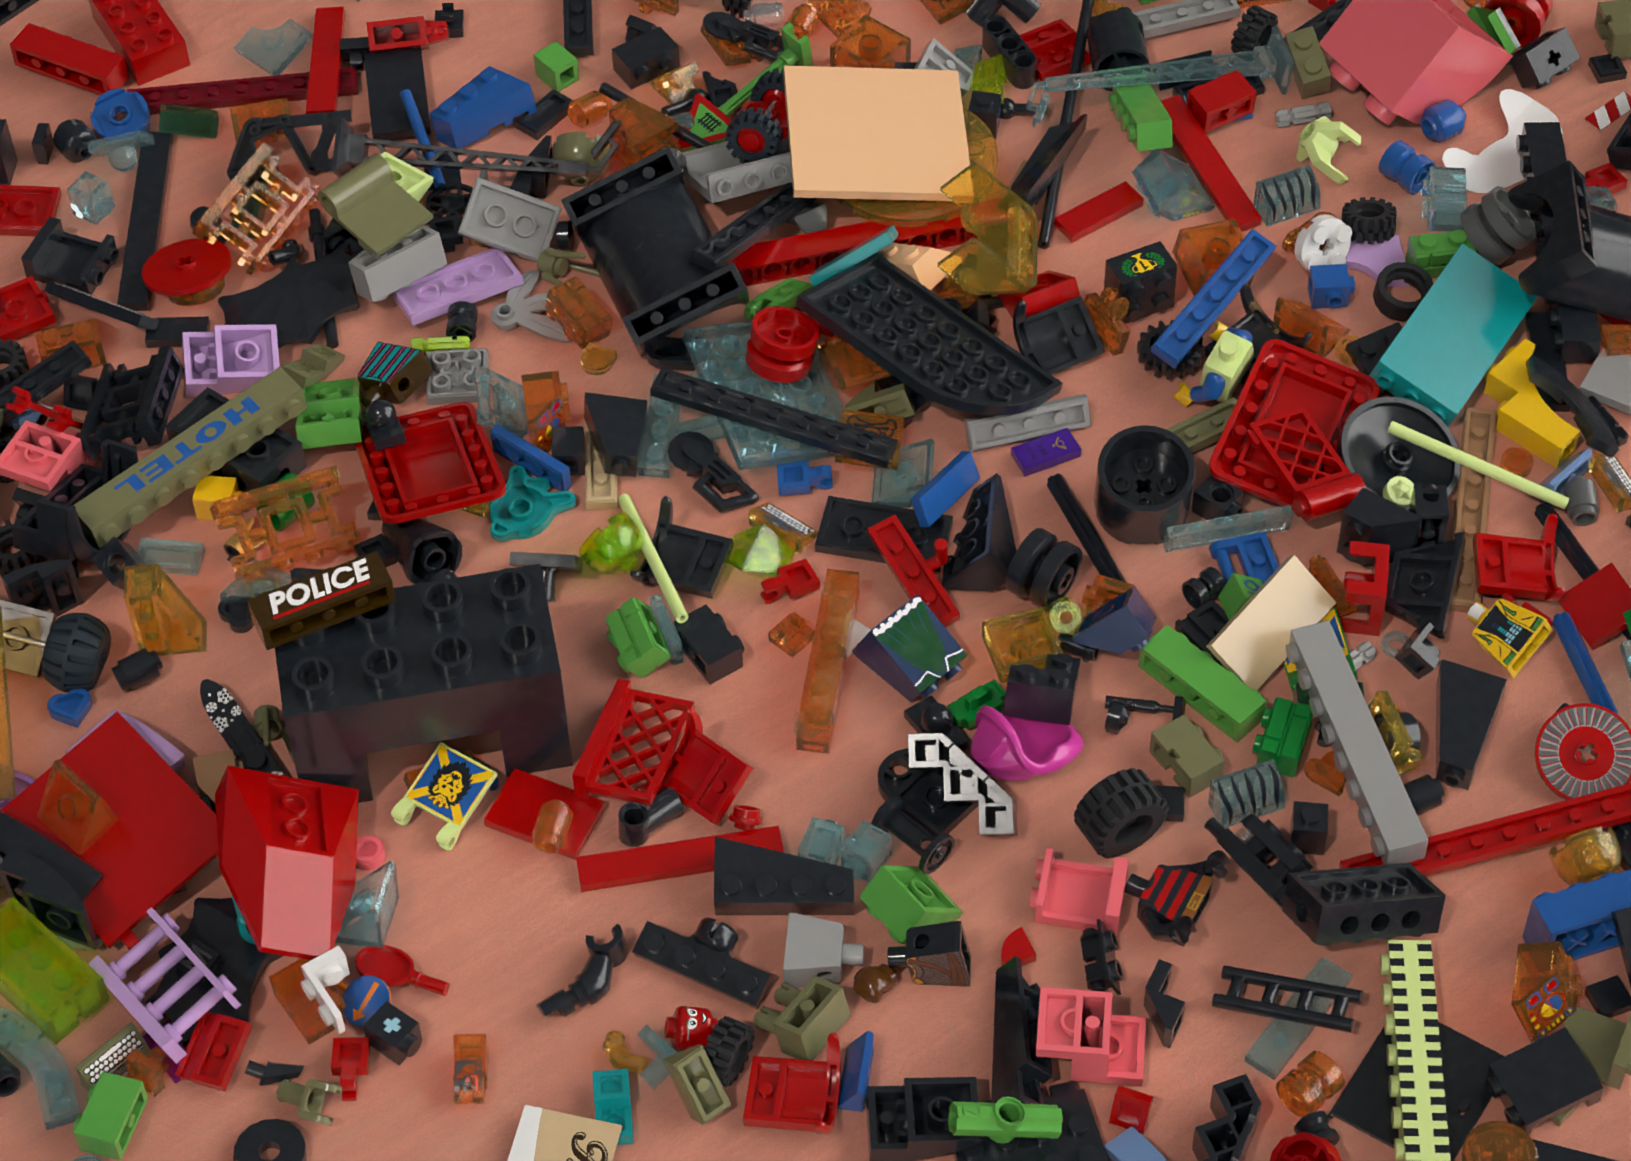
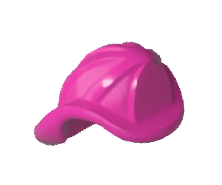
M984 705L979 708L976 714L977 729L972 741L971 757L990 776L1002 780L1017 781L1030 778L1036 774L1052 773L1063 768L1081 753L1084 742L1077 729L1071 724L1063 725L1004 716L996 709Z

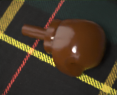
M886 964L864 967L855 974L853 988L864 1000L878 1003L881 1000L882 994L897 984L896 974L906 967L890 968Z

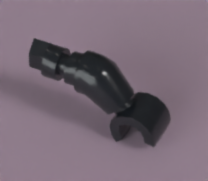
M619 924L612 928L611 931L614 938L609 943L598 945L595 943L594 936L586 935V945L590 957L582 972L575 977L576 981L568 985L569 990L565 992L564 989H561L536 1004L542 1015L547 1016L558 1009L560 1014L566 1017L575 1011L576 1005H579V1007H583L588 1003L593 1005L610 990L613 968L624 962L628 954L624 934Z

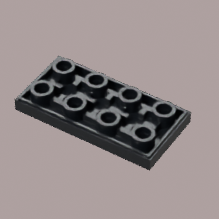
M421 47L364 54L373 139L392 140L416 137L400 97V92L406 89L411 91L427 135H430L431 127Z

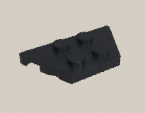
M1464 532L1455 533L1453 540L1437 545L1435 540L1421 544L1417 548H1407L1395 552L1387 584V596L1384 607L1386 612L1418 628L1430 621L1434 627L1429 633L1440 639H1445L1466 542Z

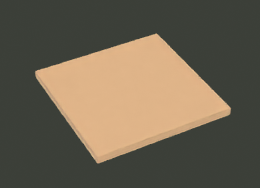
M784 66L783 77L793 197L973 201L974 192L958 70Z

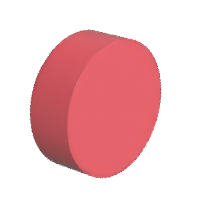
M372 835L359 837L357 839L356 867L361 870H373L381 866L386 857L383 842L378 837Z

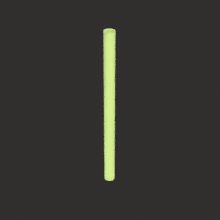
M1392 421L1387 430V433L1564 510L1569 502V497Z
M621 494L618 497L620 507L676 621L684 623L688 620L689 616L630 496L628 494Z

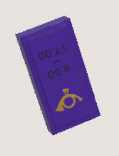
M1064 428L1012 447L1011 456L1025 477L1080 457L1081 448L1069 429Z

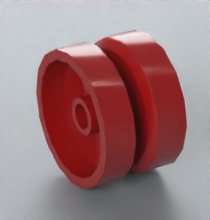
M1487 0L1483 8L1490 10L1501 8L1521 45L1518 48H1521L1539 37L1553 7L1552 0Z
M774 306L764 308L757 312L752 320L750 339L747 342L745 351L746 364L758 376L773 382L791 383L802 380L808 376L812 368L814 351L819 339L818 325L810 316L791 307Z

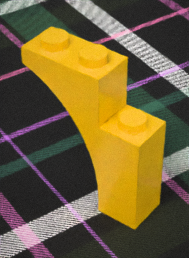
M1525 338L1516 347H1510L1498 364L1493 363L1485 374L1486 385L1484 393L1500 403L1496 412L1498 419L1495 430L1557 469L1575 452L1580 430L1553 412L1539 395L1535 384L1529 381L1526 361L1534 354L1536 344Z

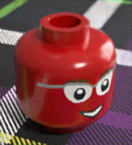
M679 1006L676 1008L673 1017L666 1018L664 1037L671 1040V1046L677 1052L699 1044L704 1047L707 1046L709 1034L712 1035L713 1027L715 1024L718 1025V1020L712 1017L711 1011L707 1008Z

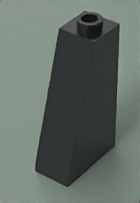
M1442 659L1436 683V778L1451 787L1469 790L1500 707L1507 679Z

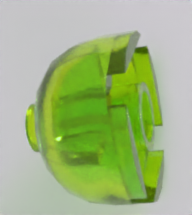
M621 512L607 520L610 524L603 530L598 527L579 548L581 553L579 556L594 571L603 575L616 574L621 570L627 573L639 562L636 557L642 549L643 539L641 531L626 512Z

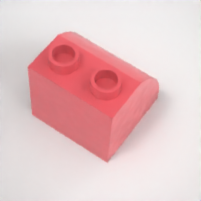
M1352 0L1319 42L1320 46L1335 59L1329 66L1331 76L1352 91H1355L1361 83L1371 93L1363 102V105L1374 116L1388 125H1391L1398 115L1420 125L1424 110L1446 99L1454 101L1457 105H1462L1484 88L1513 57L1511 53L1451 0Z

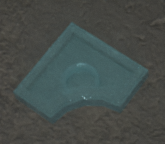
M289 19L283 25L270 30H260L251 27L234 48L237 53L274 76L280 75L312 39L313 35L309 30Z

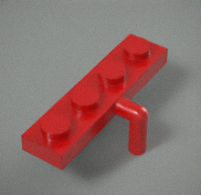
M896 514L867 529L868 536L910 600L918 594L944 627L960 620L959 611L933 573L934 570L948 562V546L945 539L940 538L935 541V555L925 560Z

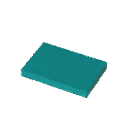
M891 225L817 268L808 277L812 285L817 286L890 245L899 234L895 226Z

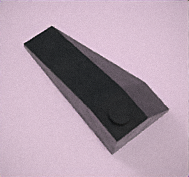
M997 473L972 491L962 517L967 522L962 531L955 535L953 542L957 545L954 555L948 556V562L944 565L942 585L946 589L992 592L1002 584H1006L1008 568L1017 550L1001 476Z

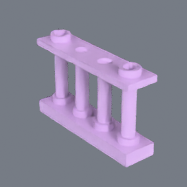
M151 907L146 912L158 924L116 963L112 961L107 965L97 955L87 965L177 1064L187 1055L178 1044L183 1039L181 1035L223 997L235 1009L241 1006V1004L232 995L237 990L223 974L216 978L179 938L176 932L180 927L167 913L160 917ZM168 935L176 946L135 983L131 981L125 985L122 981L127 977L125 973ZM187 956L195 966L153 1004L149 1002L144 1006L141 1003V1000L146 997L144 993L181 959ZM205 976L214 987L172 1025L168 1023L163 1027L159 1023L164 1018L162 1014Z

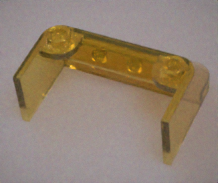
M976 161L942 185L940 191L961 207V223L963 227L978 238L972 237L939 261L937 267L959 283L967 293L974 295L1026 293L1037 285V216L1029 204Z

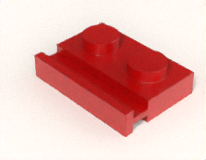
M207 1011L198 1020L185 1050L187 1055L181 1059L175 1075L180 1080L186 1079L195 1084L225 1092L253 1027L247 1021L218 1013L216 1015Z

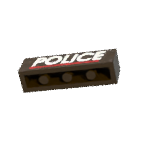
M375 551L367 555L358 556L354 560L338 566L324 569L322 572L301 580H295L272 591L263 592L247 601L254 626L266 650L395 602L396 598L392 579L378 552Z

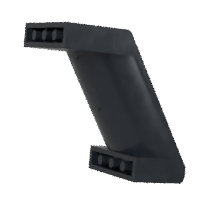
M669 146L561 199L566 213L597 270L640 357L645 355L646 351L667 335L705 315L731 305H745L749 303L748 289L734 262L731 264L727 263L719 270L712 272L689 261L690 251L713 235L685 185L683 172Z
M1570 160L1511 188L1508 191V197L1515 207L1553 218V229L1547 245L1538 258L1518 276L1520 287L1531 295L1631 322V216L1589 204L1585 177Z

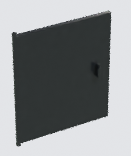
M1438 1022L1450 1159L1454 1161L1493 1097L1485 1082L1489 1064L1505 1056ZM1383 1027L1329 1112L1328 1117L1332 1119L1334 1116L1394 1148V1139L1399 1138V1131L1392 1128L1391 1122L1392 1107H1397L1396 1097H1390L1389 1076L1394 1075V1067L1387 1066L1386 1056L1387 1044H1392L1391 1035H1385Z

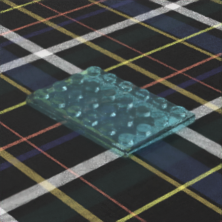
M752 321L684 329L682 339L700 379L847 424V417L816 350L814 351L812 368L807 377L797 382L779 383L761 378L751 371L746 364L745 351L747 342L750 339ZM716 416L739 470L843 456Z

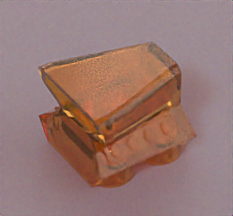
M631 97L622 100L610 108V124L614 120L618 121L619 119L623 123L612 138L619 145L612 158L620 159L624 163V168L654 154L656 150H662L663 147L669 146L679 150L681 145L670 136L678 127V122L675 119Z

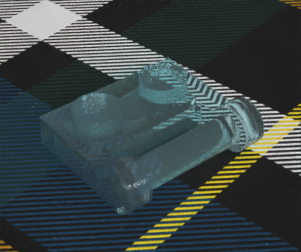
M476 368L472 372V379L477 388L479 408L476 412L477 423L481 426H495L498 423L523 438L528 433L523 386L488 368ZM489 387L493 391L494 409L491 408Z

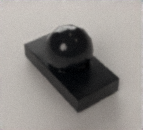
M377 399L369 404L366 411L361 412L363 422L376 451L407 443L405 433L392 403L385 399Z
M932 695L904 710V718L918 734L943 733L961 750L970 747V739L953 721L950 708L938 703Z

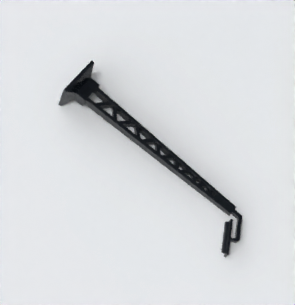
M338 116L331 171L340 178L349 172L352 166L356 167L369 158V146H377L381 153L387 152L384 147L401 149L394 157L413 167L464 170L487 169V171L588 176V173H601L618 150L619 145L612 138L623 123L619 119L618 121L614 120L591 150L592 158L596 161L609 142L613 146L597 167H589V164L586 162L372 139L366 134H355L353 127L343 117ZM413 150L421 160L403 158ZM419 151L434 152L436 154L429 160H426ZM449 154L454 162L439 160ZM455 155L468 157L460 162ZM479 157L484 162V164L472 162ZM486 158L497 160L490 164ZM507 160L511 165L502 164ZM514 161L523 163L520 166H518ZM534 163L537 167H530V165Z

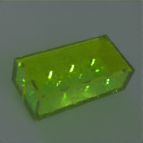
M10 898L0 906V994L56 1045L80 1025L78 1020L80 1016L86 1020L110 1000L104 980L15 898Z

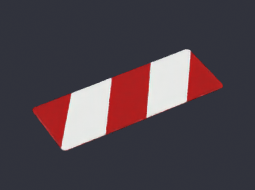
M1622 92L1585 119L1602 130L1631 110V96Z

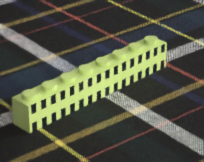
M1388 940L1386 954H1380L1379 968L1380 975H1386L1387 983L1382 984V1004L1389 1005V1014L1384 1016L1385 1035H1391L1392 1044H1387L1386 1056L1387 1066L1394 1067V1075L1389 1076L1390 1097H1396L1397 1106L1392 1107V1128L1399 1131V1138L1394 1139L1395 1161H1451L1431 940Z

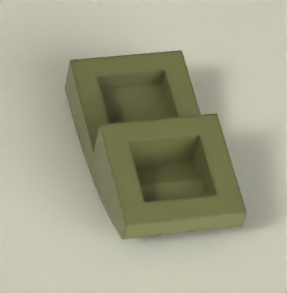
M320 343L303 348L300 360L284 364L281 368L304 389L332 373L344 361L345 355Z

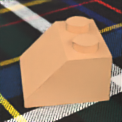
M894 242L877 252L929 290L937 285L962 261V257L959 254L931 247Z

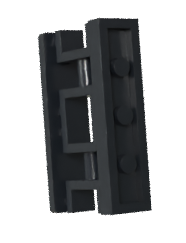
M171 345L159 348L158 354L151 356L149 364L139 368L127 370L123 363L119 364L117 370H115L111 363L104 364L79 434L83 449L87 451L92 460L100 458L101 443L106 439L119 441L131 437L134 444L137 445L144 438L149 447L161 444L184 372V367Z

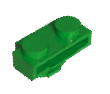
M994 679L983 686L976 687L956 701L948 704L947 707L950 708L953 721L961 729L967 728L969 730L976 726V714L981 706L987 705L999 712L1004 710L1006 692Z

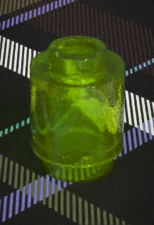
M1060 597L1050 605L1049 619L1056 631L1071 633L1079 628L1082 623V611L1074 599ZM1063 612H1070L1072 619L1063 622L1060 620V615Z

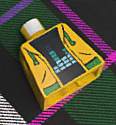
M1501 598L1495 602L1490 610L1476 602L1467 613V619L1477 625L1472 632V636L1477 644L1513 679L1552 632V628L1546 618Z

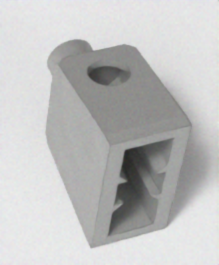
M789 913L783 965L784 982L796 988L805 987L813 976H817L831 983L838 984L841 982L842 964L863 966L864 944L844 943V925L842 923Z

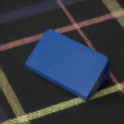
M866 1031L851 1042L846 1049L840 1086L839 1109L859 1112L865 1109L867 1086L869 1085L874 1055V1034L872 1031Z

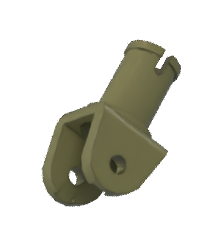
M284 1079L279 1084L276 1095L280 1102L299 1106L298 1115L300 1118L332 1126L334 1118L322 1115L321 1111L327 1091L341 1094L342 1086L309 1079L306 1085Z

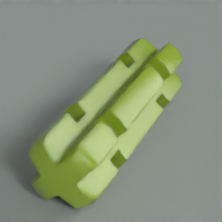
M453 336L428 337V340H424V337H415L411 339L410 348L421 349L423 353L441 350L471 349V342L469 336H457V339H453Z

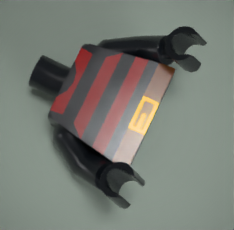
M1217 850L1212 852L1205 861L1172 866L1161 864L1157 866L1150 880L1131 874L1124 892L1139 898L1137 918L1154 940H1172L1184 947L1189 941L1191 933L1197 931L1195 925L1211 897L1213 878L1211 877L1215 874L1218 878H1224L1228 872L1224 865L1230 864L1231 861L1223 851Z

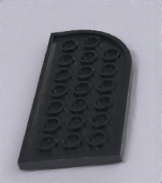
M878 253L802 293L797 298L796 306L871 359L879 367L896 377L903 384L922 395L929 402H936L955 410L979 415H1009L1033 409L1061 391L1062 382Z

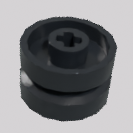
M1036 528L1029 533L1016 551L1008 568L1005 587L1009 592L1020 598L1030 596L1032 604L1044 611H1052L1062 602L1071 589L1081 566L1082 551L1079 547L1068 541L1058 543L1056 535L1043 528Z

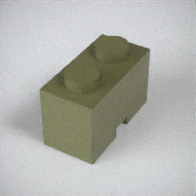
M1631 0L1598 2L1595 28L1601 39L1607 38L1608 41H1605L1604 46L1608 54H1611V59L1616 56L1619 58L1631 57Z
M1313 26L1285 34L1284 52L1290 69L1294 73L1301 98L1306 99L1329 92L1331 73Z
M1185 715L1151 732L1149 752L1165 770L1170 767L1174 770L1176 775H1174L1173 780L1179 787H1184V793L1189 798L1214 785L1218 780H1222L1225 760L1221 751L1217 747H1212L1204 738L1201 728L1195 723L1192 724Z

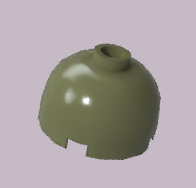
M586 132L564 133L557 136L556 142H553V159L586 162L589 164V167H597L612 147V144L609 142L595 161L592 158L591 150L602 136L595 134V139L586 138ZM609 162L601 173H588V176H562L571 180L575 185H587L589 182L595 181L605 174Z

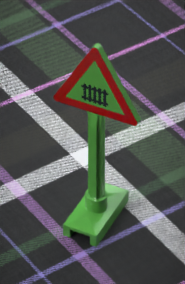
M790 22L781 28L784 51L777 56V60L721 107L714 106L704 96L697 93L684 128L713 145L726 142V130L732 121L729 116L740 108L745 101L750 99L751 91L761 75L763 76L768 70L771 73L775 68L779 69L780 74L784 66H813L809 37L804 35L798 40L795 37L793 25ZM679 139L677 150L681 153L697 149Z

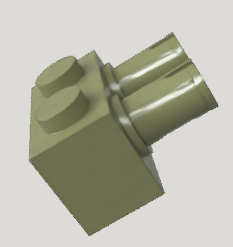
M813 976L802 990L783 982L780 985L781 988L778 987L776 989L774 1000L777 1004L785 1006L786 1009L780 1014L768 1007L762 1006L760 1012L757 1011L753 1019L756 1028L776 1035L782 1053L796 1059L814 1060L827 1044L828 1035L830 1033H837L851 1016L843 988L817 976Z

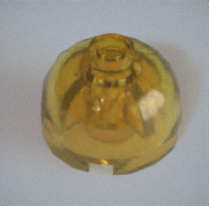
M1595 827L1573 834L1564 839L1565 847L1558 851L1555 845L1548 853L1559 877L1570 886L1578 882L1588 883L1597 880L1610 872L1616 873L1622 858L1619 842L1613 829L1608 827V833H1603L1601 827Z

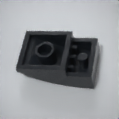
M12 847L0 864V875L13 906L30 912L36 928L96 950L99 942L87 910L72 886L45 862L27 852Z
M976 1077L904 1078L903 1086H867L866 1111L869 1161L923 1160L959 1152L981 1144V1136H956L949 1132L948 1126L949 1107L952 1102H978Z

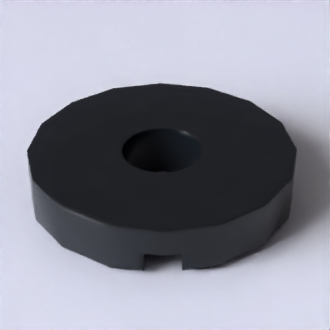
M266 1119L250 1125L239 1135L234 1146L233 1160L307 1161V1147L300 1130L293 1124L280 1119ZM269 1148H276L280 1151L279 1155L273 1160L261 1158L262 1153Z

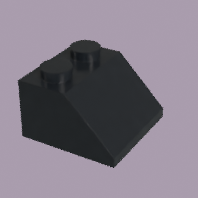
M1363 487L1343 512L1337 553L1364 567L1373 566L1374 558L1349 555L1350 541L1390 545L1389 563H1392L1395 552L1414 548L1420 516Z

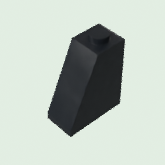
M585 392L584 419L604 473L636 477L647 421V400Z

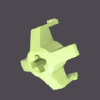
M1323 116L1306 125L1300 133L1296 159L1302 162L1309 157L1314 167L1337 182V184L1342 185L1348 181V177L1330 164L1331 158L1338 148L1339 141L1346 143L1350 140L1359 146L1361 144V136L1342 121L1333 122L1326 116Z

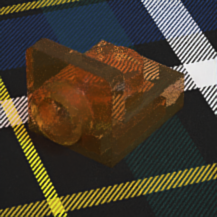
M1097 574L1093 585H1087L1083 594L1082 603L1086 604V615L1094 611L1098 605H1104L1135 585Z

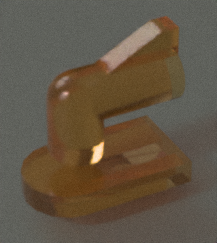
M1334 752L1326 753L1320 760L1317 758L1310 759L1304 766V772L1308 779L1339 797L1343 792L1346 778L1343 772H1338L1333 758Z

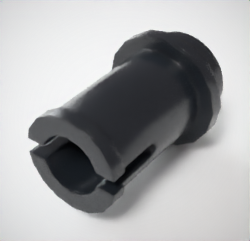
M1065 631L1060 632L1057 640L1062 642L1060 644L1056 643V651L1081 657L1083 662L1086 663L1089 660H1096L1099 649L1076 644L1072 639V634Z

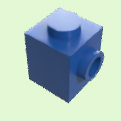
M1346 264L1310 266L1307 289L1311 308L1348 307L1349 296L1355 292L1354 277L1349 276Z

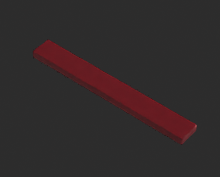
M356 68L340 69L338 97L358 95ZM309 72L127 89V92L134 93L133 91L139 93L145 99L150 115L307 100Z

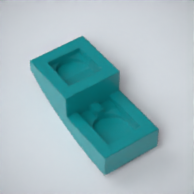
M628 1068L592 1072L596 1120L622 1125L617 1145L634 1144Z

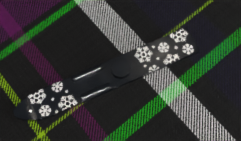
M209 679L203 680L200 684L202 704L229 748L233 749L237 760L243 761L244 769L285 776L229 692L217 682Z

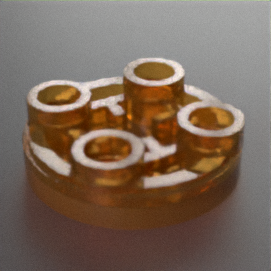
M1489 1121L1476 1126L1466 1137L1462 1149V1161L1538 1160L1537 1149L1531 1137L1520 1127L1504 1121Z

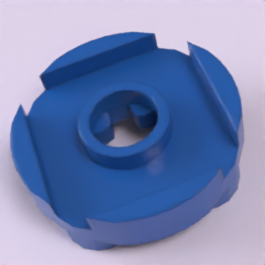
M121 88L112 89L102 94L94 103L96 107L90 116L93 128L102 140L107 141L113 147L133 142L141 137L143 132H148L150 129L148 105L145 99L135 91L132 93L125 92ZM121 112L123 115L128 113L125 119L121 121L115 120L117 113Z

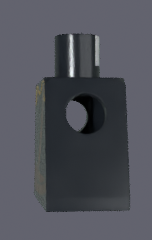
M961 921L909 928L906 932V946L888 947L887 958L889 967H908L912 982L915 984L970 986L971 953Z

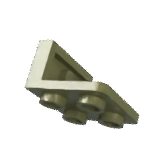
M1573 1006V1012L1567 1016L1564 1027L1567 1028L1600 1083L1620 1090L1625 1074L1631 1075V1013L1626 1024L1590 1010Z

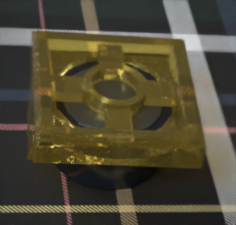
M1387 690L1377 691L1369 702L1368 708L1397 772L1402 774L1415 770L1417 767L1415 762L1423 758L1419 751L1421 737L1418 723L1412 714L1400 712Z

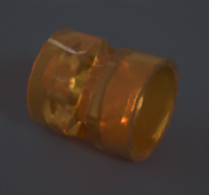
M1314 1050L1297 1064L1296 1069L1290 1070L1276 1083V1091L1284 1105L1292 1113L1303 1118L1317 1111L1323 1106L1324 1100H1329L1342 1089L1345 1080L1341 1070L1331 1058L1320 1051Z

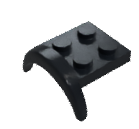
M1244 285L1240 290L1246 315L1231 326L1247 330L1253 337L1254 359L1240 381L1243 385H1245L1266 341L1279 339L1303 349L1312 338L1311 332H1308L1304 337H1298L1277 326L1258 305L1248 285ZM1215 340L1205 347L1204 355L1206 357H1209L1217 343Z
M1081 296L1027 318L1025 315L1026 302L1023 300L1017 303L1013 313V331L1019 351L1023 356L1049 374L1053 375L1106 352Z
M664 496L660 503L659 518L652 543L676 590L712 599L733 550V539L672 524L673 503L671 498ZM646 558L637 571L630 572V576L636 582L659 585Z

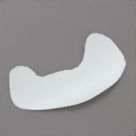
M1505 89L1501 91L1499 101L1508 123V134L1503 139L1497 140L1488 146L1479 155H1472L1459 148H1449L1444 152L1442 160L1452 177L1468 191L1488 193L1497 186L1509 187L1523 181L1526 177L1525 173L1520 172L1522 153H1518L1516 149L1517 135H1522L1524 123L1559 122L1557 116L1526 94L1512 89Z

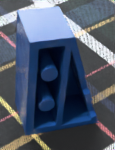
M489 66L461 87L450 98L441 103L429 115L437 141L452 148H463L488 136L489 129L502 123L506 127L513 123L512 118L526 111L531 115L537 112V108L529 83Z

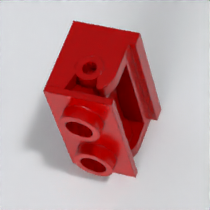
M1235 70L1188 90L1187 106L1206 133L1253 113L1257 92L1238 70Z

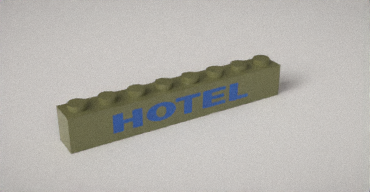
M278 367L73 505L76 507L81 529L99 549L106 545L113 537L118 538L119 535L135 524L141 523L157 509L169 504L172 499L182 492L194 487L210 473L222 468L225 463L238 454L247 451L250 446L263 437L272 434L291 418L297 417L303 410L308 408L302 388L281 367Z

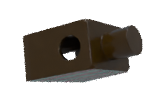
M377 342L358 373V381L365 391V394L360 399L361 403L366 408L377 399H385L390 403L398 405L403 403L434 372L422 350Z

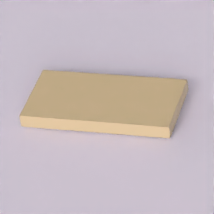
M1295 555L1288 556L1206 647L1227 670L1234 672L1239 680L1251 689L1258 690L1287 658L1286 644H1289L1291 630L1318 623L1336 602Z

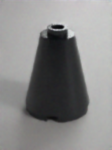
M421 518L399 524L383 522L382 533L411 583H427L442 569H447L449 572L451 570L455 572L458 569L463 556L462 544L453 532Z

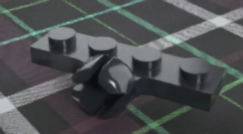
M706 917L700 920L693 935L683 937L654 923L646 922L632 950L635 956L758 1010L773 978L766 972L732 958V950L738 940V935L733 928L723 922L718 925L715 923L716 919Z

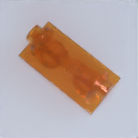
M1320 555L1313 556L1309 560L1310 566L1307 570L1335 600L1336 604L1333 607L1336 608L1338 617L1341 618L1358 612L1359 609L1355 603H1347L1345 601L1346 589L1326 558Z

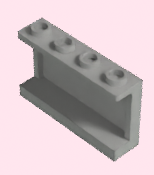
M789 138L782 139L779 144L780 146L772 157L750 163L746 159L744 164L739 162L741 156L737 155L734 158L731 155L734 149H727L726 145L729 141L682 153L685 181L710 203L792 182Z

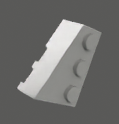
M423 225L378 257L374 253L370 255L367 251L363 250L348 262L357 294L371 302L382 301L389 294L398 289L411 286L414 281L424 276L432 275L437 272V269L448 264L439 232L426 225Z

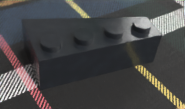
M715 837V915H789V913L802 915H854V869Z

